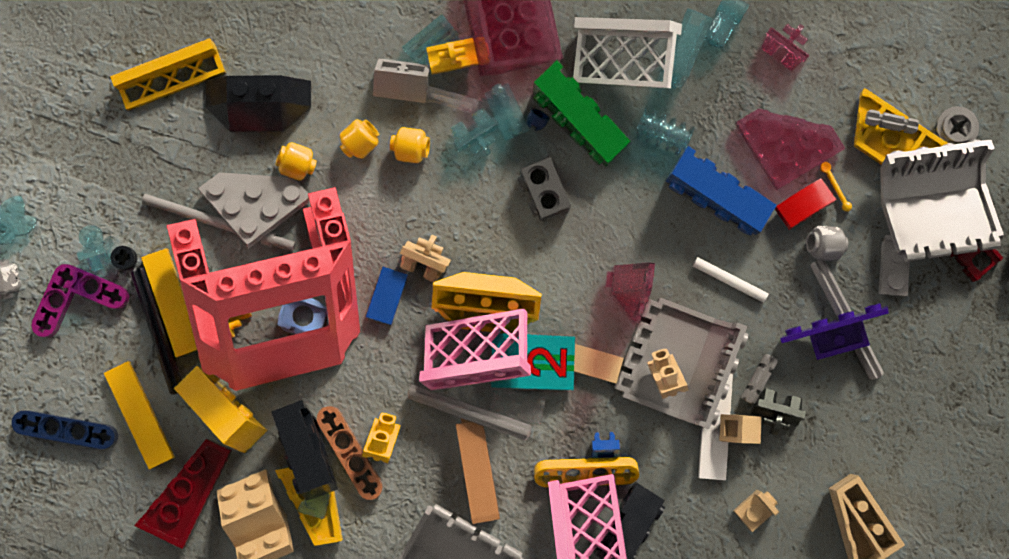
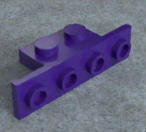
M878 303L865 307L864 313L854 315V312L850 311L837 315L839 320L828 323L826 318L812 322V327L804 330L801 329V326L785 330L786 335L780 338L781 343L810 336L817 360L870 346L863 321L889 314L888 306L881 308V304Z

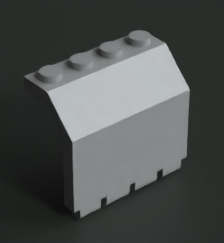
M971 140L957 145L948 143L941 147H921L914 151H894L886 155L880 167L881 205L897 255L902 254L905 262L925 259V251L930 259L950 256L952 250L957 255L976 252L978 247L980 251L1001 247L1000 240L1004 234L986 186V162L994 150L991 140Z
M659 298L658 302L647 299L641 316L649 319L650 323L647 324L639 321L632 341L640 344L641 347L640 349L632 346L629 347L623 366L632 369L630 374L620 371L614 388L623 392V398L705 429H709L711 425L715 426L720 414V410H717L719 401L726 398L730 385L726 384L730 374L735 373L739 363V359L736 358L738 350L745 347L749 334L745 333L747 326L715 319L663 298ZM667 349L670 355L673 354L689 391H679L676 396L672 397L669 395L667 398L662 399L647 362L653 360V352Z
M435 504L434 508L428 505L399 559H523L521 558L523 553L508 544H505L504 547L500 546L501 540L483 530L480 533L475 532L476 526L458 516L455 520L450 518L453 513Z

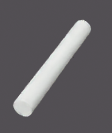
M698 257L693 264V267L763 303L768 297V293Z

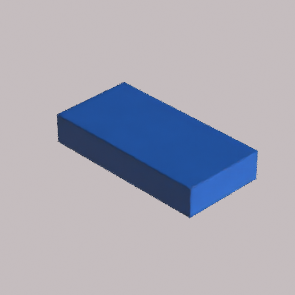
M382 267L366 314L367 318L392 325L408 274Z

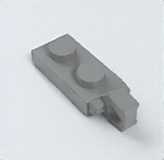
M891 234L885 235L884 242L881 245L878 293L880 295L906 297L908 296L910 261L905 262L902 254L897 255Z

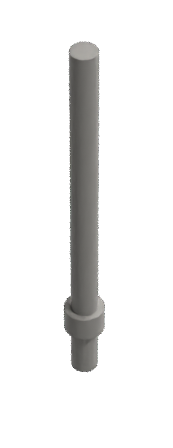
M144 194L142 198V204L188 219H196L198 222L235 233L223 218L148 194ZM272 231L260 240L261 245L270 248L275 246L291 252L294 251L296 242L279 237L277 233Z

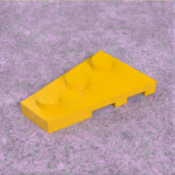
M289 467L275 470L278 478L281 479L287 490L286 493L289 499L294 503L300 515L299 518L314 546L342 541L335 491L307 501L301 494L298 495L292 482L295 476Z

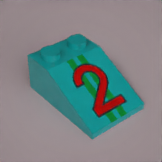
M499 333L492 343L499 348L509 336ZM527 334V362L531 365V376L491 382V387L574 390L575 337ZM514 341L504 353L507 356L519 355V344ZM492 347L493 355L496 352V350Z

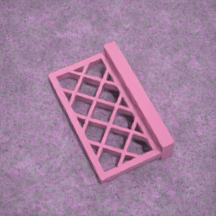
M525 309L426 325L424 371H420L419 382L431 391L531 376V365L527 362V311ZM519 318V326L512 334L504 328L511 319ZM487 323H494L496 327L487 338L480 333ZM463 327L472 329L462 342L455 337ZM445 331L447 335L438 345H435L433 343L434 332ZM501 331H504L509 337L497 348L492 341ZM476 335H479L484 341L472 352L467 345ZM454 339L459 345L448 356L442 350ZM514 341L519 344V355L507 356L504 352ZM489 345L492 346L496 352L489 360L479 358ZM466 349L471 356L465 363L457 364L454 360ZM439 353L447 358L440 367L433 368V360Z
M613 474L560 484L559 480L548 482L557 559H577L576 556L580 559H589V556L596 547L608 553L604 559H611L612 557L615 559H627ZM609 484L610 491L604 499L593 493L599 485ZM579 489L585 494L575 504L569 500L568 491ZM589 497L600 503L592 514L582 508ZM604 507L609 508L614 513L607 524L597 518ZM578 511L588 517L580 529L572 524V519ZM593 521L603 527V530L596 539L585 533ZM608 532L617 536L618 540L611 550L600 543ZM581 537L592 543L584 554L575 550V545Z

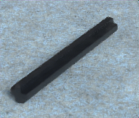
M140 267L132 270L131 276L169 393L176 395L178 393L174 388L182 381L146 270Z

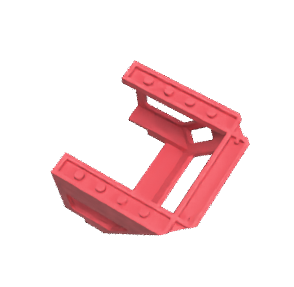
M336 187L308 193L311 207L302 209L312 249L209 273L196 219L167 225L202 372L208 375H216L228 382L230 388L238 391L342 364L347 348L360 333L351 240L344 212L342 213ZM324 295L328 326L238 349L233 347L228 323L229 318Z

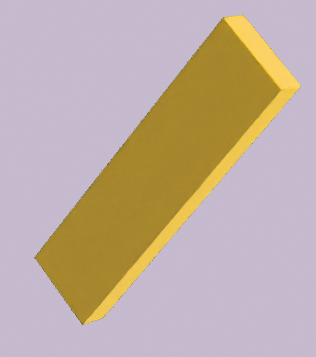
M166 248L141 257L175 357L178 358L197 351L182 287L169 249Z
M127 361L105 372L104 375L148 469H153L175 458L131 362Z

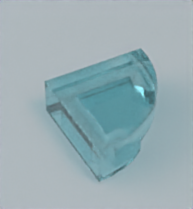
M331 492L309 501L304 499L299 505L297 512L324 519Z

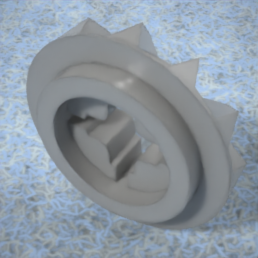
M955 106L942 112L937 120L936 132L947 143L955 145L964 144L977 138L979 122L972 111L965 107ZM952 122L954 124L965 122L960 128L961 134L959 132L950 134L953 128Z

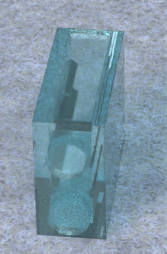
M687 8L680 22L682 24L681 35L676 37L671 81L672 89L682 88L688 79L713 19ZM661 68L657 79L663 82L664 70Z

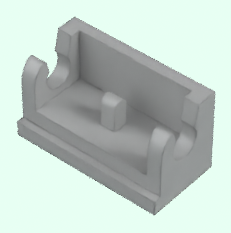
M378 59L374 70L373 96L425 103L429 87L430 65Z

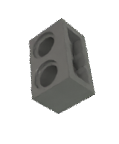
M550 157L521 169V177L518 178L522 191H528L532 201L528 202L534 217L539 216L540 221L570 209L571 204ZM534 172H541L545 176V181L537 185L531 181L530 176ZM551 196L554 198L556 205L552 209L544 208L541 205L543 197Z

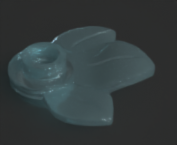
M21 196L8 198L0 205V230L7 228L5 233L0 234V245L12 243L16 236L29 234L37 222L35 217L25 215V203Z

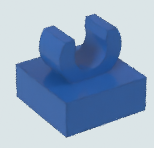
M599 432L595 433L594 441H592L591 457H619L620 443L619 440H615L614 433H609V440H600Z

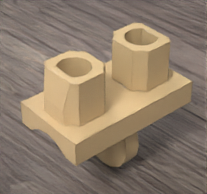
M431 235L429 241L419 237L416 244L407 241L400 251V254L403 255L400 268L414 272L418 262L427 266L423 277L431 282L437 281L440 275L446 271L451 260L441 256L444 248L435 244L437 236Z
M667 349L653 352V360L647 362L662 399L667 398L669 395L672 397L676 396L679 391H689L673 354L670 355Z

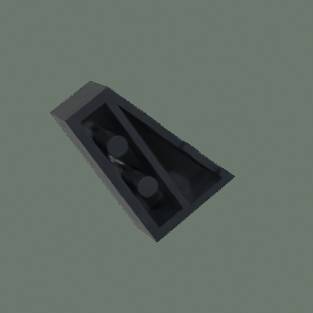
M303 400L271 411L278 429L279 439L286 452L285 459L287 465L295 476L292 482L298 495L301 494L309 501L338 490L316 417Z
M637 482L632 484L619 505L627 559L635 558L640 544H643L650 534L651 530L649 528L654 519L657 521L665 509V506H663L664 499ZM608 532L600 543L611 550L618 541L617 536ZM596 547L593 551L600 559H604L608 554L599 547Z

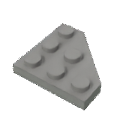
M219 172L198 188L204 198L248 248L252 247L309 203L306 190L297 180L289 177Z

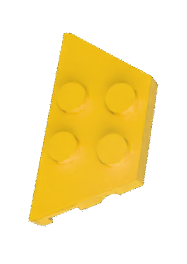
M866 88L860 92L854 147L882 165L886 155L894 151L907 152L921 147L935 148L948 144L920 124L917 132L914 134L904 133L903 130L899 132L880 128L879 125L871 126L865 124V116L869 110L880 111V114L885 112L904 116L905 119H908V116Z

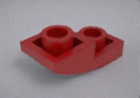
M819 179L777 205L775 211L790 230L808 220L813 214L830 206L837 199L824 181Z

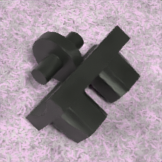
M765 388L757 402L753 405L751 414L763 417L762 424L770 426V435L777 436L780 429L789 431L790 425L798 427L800 421L804 420L806 411L802 410V398L787 396L784 405L776 403L777 392Z

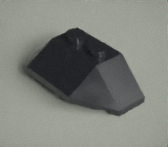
M282 75L224 76L206 81V109L230 132H284L311 108L310 80Z

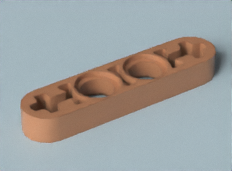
M334 406L322 408L317 414L318 425L362 498L366 500L376 499L383 490L382 481L369 459L362 457L363 449L338 408ZM326 411L330 414H336L333 420L337 427L341 423L344 426V429L336 431L332 436L329 433V430H333L332 425L323 422V419L326 417ZM341 433L347 434L351 440L349 447L346 449H341L336 445V438ZM355 456L362 458L364 461V468L360 472L352 471L349 466L350 460ZM368 469L372 475L366 476L370 483H377L375 494L364 491L366 487L364 479H361L359 482L356 477L363 475Z

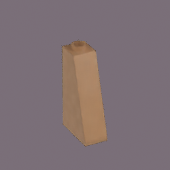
M461 418V423L456 424L472 524L500 519L484 426Z

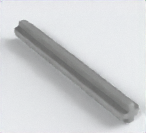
M816 260L811 263V268L836 316L850 312L851 309L826 261ZM870 346L855 349L870 380H875L884 374Z
M412 385L408 391V398L417 403L524 441L528 440L531 435V426L529 424L418 385Z

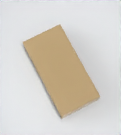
M575 344L574 372L616 384L624 358Z

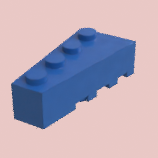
M688 146L666 179V182L670 184L669 188L680 195L686 193L691 196V201L699 207L706 208L708 206L716 211L714 215L725 222L729 220L738 224L737 228L741 232L750 236L752 233L755 235L759 234L777 205L749 186L741 188L738 186L740 181L736 177L725 172L720 174L716 171L715 163L707 158L705 160L696 158L694 156L696 151Z

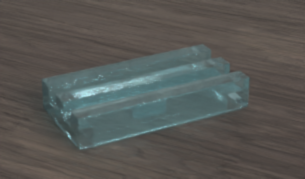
M441 14L402 46V49L414 63L426 64L429 61L427 53L420 59L418 58L426 50V47H430L448 31H450V34L437 45L452 42L459 36V33ZM441 23L444 24V27L442 29H440L436 34H434L418 49H416L414 52L411 50V48H413L417 43H419L423 38H425Z

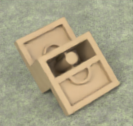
M266 469L217 490L221 526L236 548L237 559H278L294 552L287 515L274 495L271 477Z

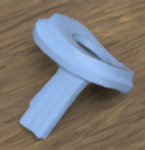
M313 298L282 305L277 325L291 334L323 328L327 315L326 306ZM302 305L311 308L314 315L312 322L307 326H299L293 320L294 310Z

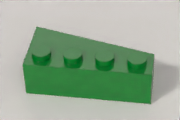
M556 60L534 81L533 94L535 96L533 100L542 109L547 107L553 113L551 117L555 123L561 128L565 126L571 132L570 137L580 147L584 145L590 151L588 155L597 165L602 163L607 167L631 141L607 115L600 116L599 112L601 110L598 104L591 97H583L581 95L580 84L573 77H565L560 71L563 66Z

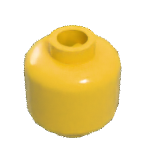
M356 119L340 133V141L342 143L340 148L349 158L355 156L356 158L363 159L379 144L377 137L379 132L368 120L361 121Z
M401 127L396 135L391 136L390 151H394L395 158L398 161L420 163L423 158L428 157L430 137H426L423 130Z
M290 142L286 147L281 146L275 166L279 167L281 175L301 181L307 174H313L317 160L312 159L313 152L310 148Z

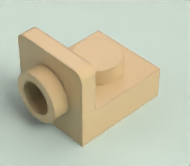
M756 490L733 510L751 532L755 531L770 516H776L779 513L775 507L778 503L767 491L763 494L759 490Z

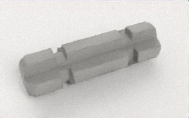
M876 110L867 111L865 116V124L879 125L880 128L899 132L903 130L904 133L908 134L916 133L919 126L917 119L909 117L905 119L904 116L885 112L880 114V111Z
M769 354L763 356L760 361L761 366L757 367L748 383L749 388L745 389L742 394V399L750 404L756 403L760 396L758 393L762 392L772 374L770 371L774 370L778 363V360Z

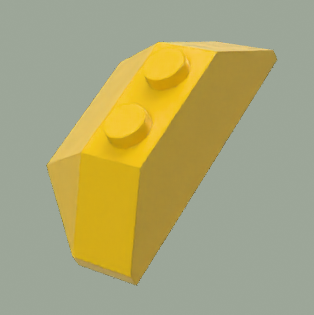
M461 272L433 283L431 308L435 312H439L447 321L525 309L527 311L528 325L539 320L542 294L517 278ZM519 318L511 319L504 328L513 333L519 326ZM487 323L481 331L492 332L496 325L494 323ZM463 327V328H461V329L472 330V329H470L469 327Z

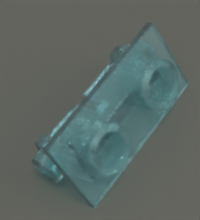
M501 83L492 87L491 91L484 93L505 141L530 131L509 83L501 85Z

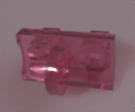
M786 24L783 31L790 36L789 39L771 27L766 33L768 36L761 49L773 56L780 45H782L789 52L780 63L792 71L801 61L805 62L809 57L808 53L793 43L794 40L802 45L807 42L808 39L800 33L804 26L799 24L795 30Z

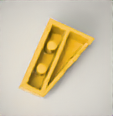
M196 366L174 389L223 444L246 453L268 430L253 417V413L245 405L240 404L235 399L237 396L227 386L223 387L218 382L220 380L219 377L214 374L208 375L202 372L201 367Z

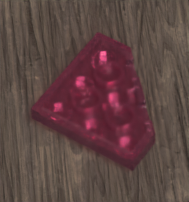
M760 108L735 123L776 191L846 149L832 126L816 124L788 115L783 116Z

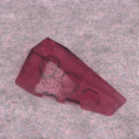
M655 263L614 265L612 272L607 271L605 287H609V295L632 324L640 323V314H643L645 303L647 304L652 292Z

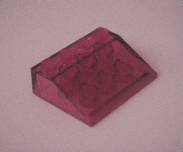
M464 0L480 76L507 73L563 59L551 0Z

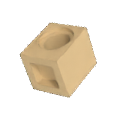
M721 414L719 441L760 444L762 417Z

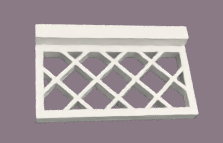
M575 17L574 28L578 29L573 78L578 83L671 89L676 37L681 35L682 24L671 20ZM586 36H593L598 42L590 52L585 47ZM613 37H617L622 45L611 53L606 44ZM636 38H640L645 46L635 54L629 45ZM660 39H668L666 51L659 56L653 46ZM603 49L608 58L599 66L593 56ZM626 50L632 59L622 68L616 58ZM650 51L656 60L646 69L639 59ZM589 61L595 71L588 78L582 77L583 66ZM613 63L618 72L611 79H608L603 70ZM636 63L642 74L635 80H631L626 72ZM658 65L664 70L663 82H656L650 75Z

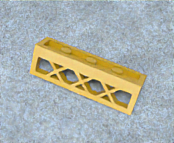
M209 38L110 76L113 86L119 90L126 110L130 111L226 74L216 45ZM214 57L218 69L208 73L200 70L203 60ZM186 67L193 70L189 80L182 82L175 79L179 69ZM163 77L168 79L164 90L156 91L151 89L155 78ZM135 86L144 89L140 99L130 102L126 92L127 89Z

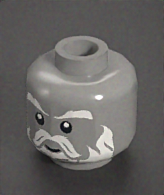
M817 226L808 234L806 239L807 251L817 260L837 261L847 251L849 245L848 238L845 237L842 229L832 226Z
M9 259L0 260V300L14 297L13 292L21 287L18 267L13 263H9Z

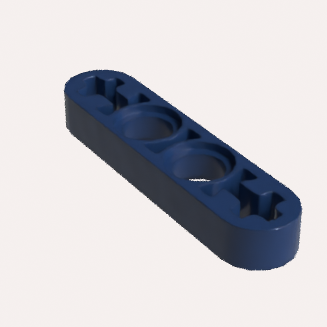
M31 410L19 411L12 418L13 430L21 435L97 449L111 448L118 440L117 430L107 424ZM27 416V420L39 422L38 427L26 426L24 429V425L20 424V420ZM51 419L55 420L59 425V429L54 435L48 434L45 429L46 423ZM77 424L82 425L85 429V435L80 440L72 436V428ZM107 430L106 434L111 436V439L105 441L104 444H102L103 440L96 437H92L91 442H89L92 433H104Z

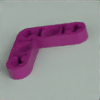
M62 264L55 269L32 320V330L40 337H52L61 326L75 293L109 308L121 309L129 302V292L123 286L76 266ZM70 270V275L73 276V279L71 281L67 280L63 286L65 278L62 277V273L69 272ZM90 279H94L98 283V290L94 294H88L85 290V284ZM56 285L63 286V288H68V291L55 289ZM105 290L116 293L119 290L118 295L122 299L121 301H115L113 304V298L102 294ZM56 293L63 297V303L59 308H53L50 304L51 296ZM47 309V310L50 311V312H55V313H58V314H57V316L55 317V316H51L50 314H47V313H44V312H45V310ZM50 315L48 324L51 325L50 330L45 329L42 332L43 327L40 325V322L47 321Z

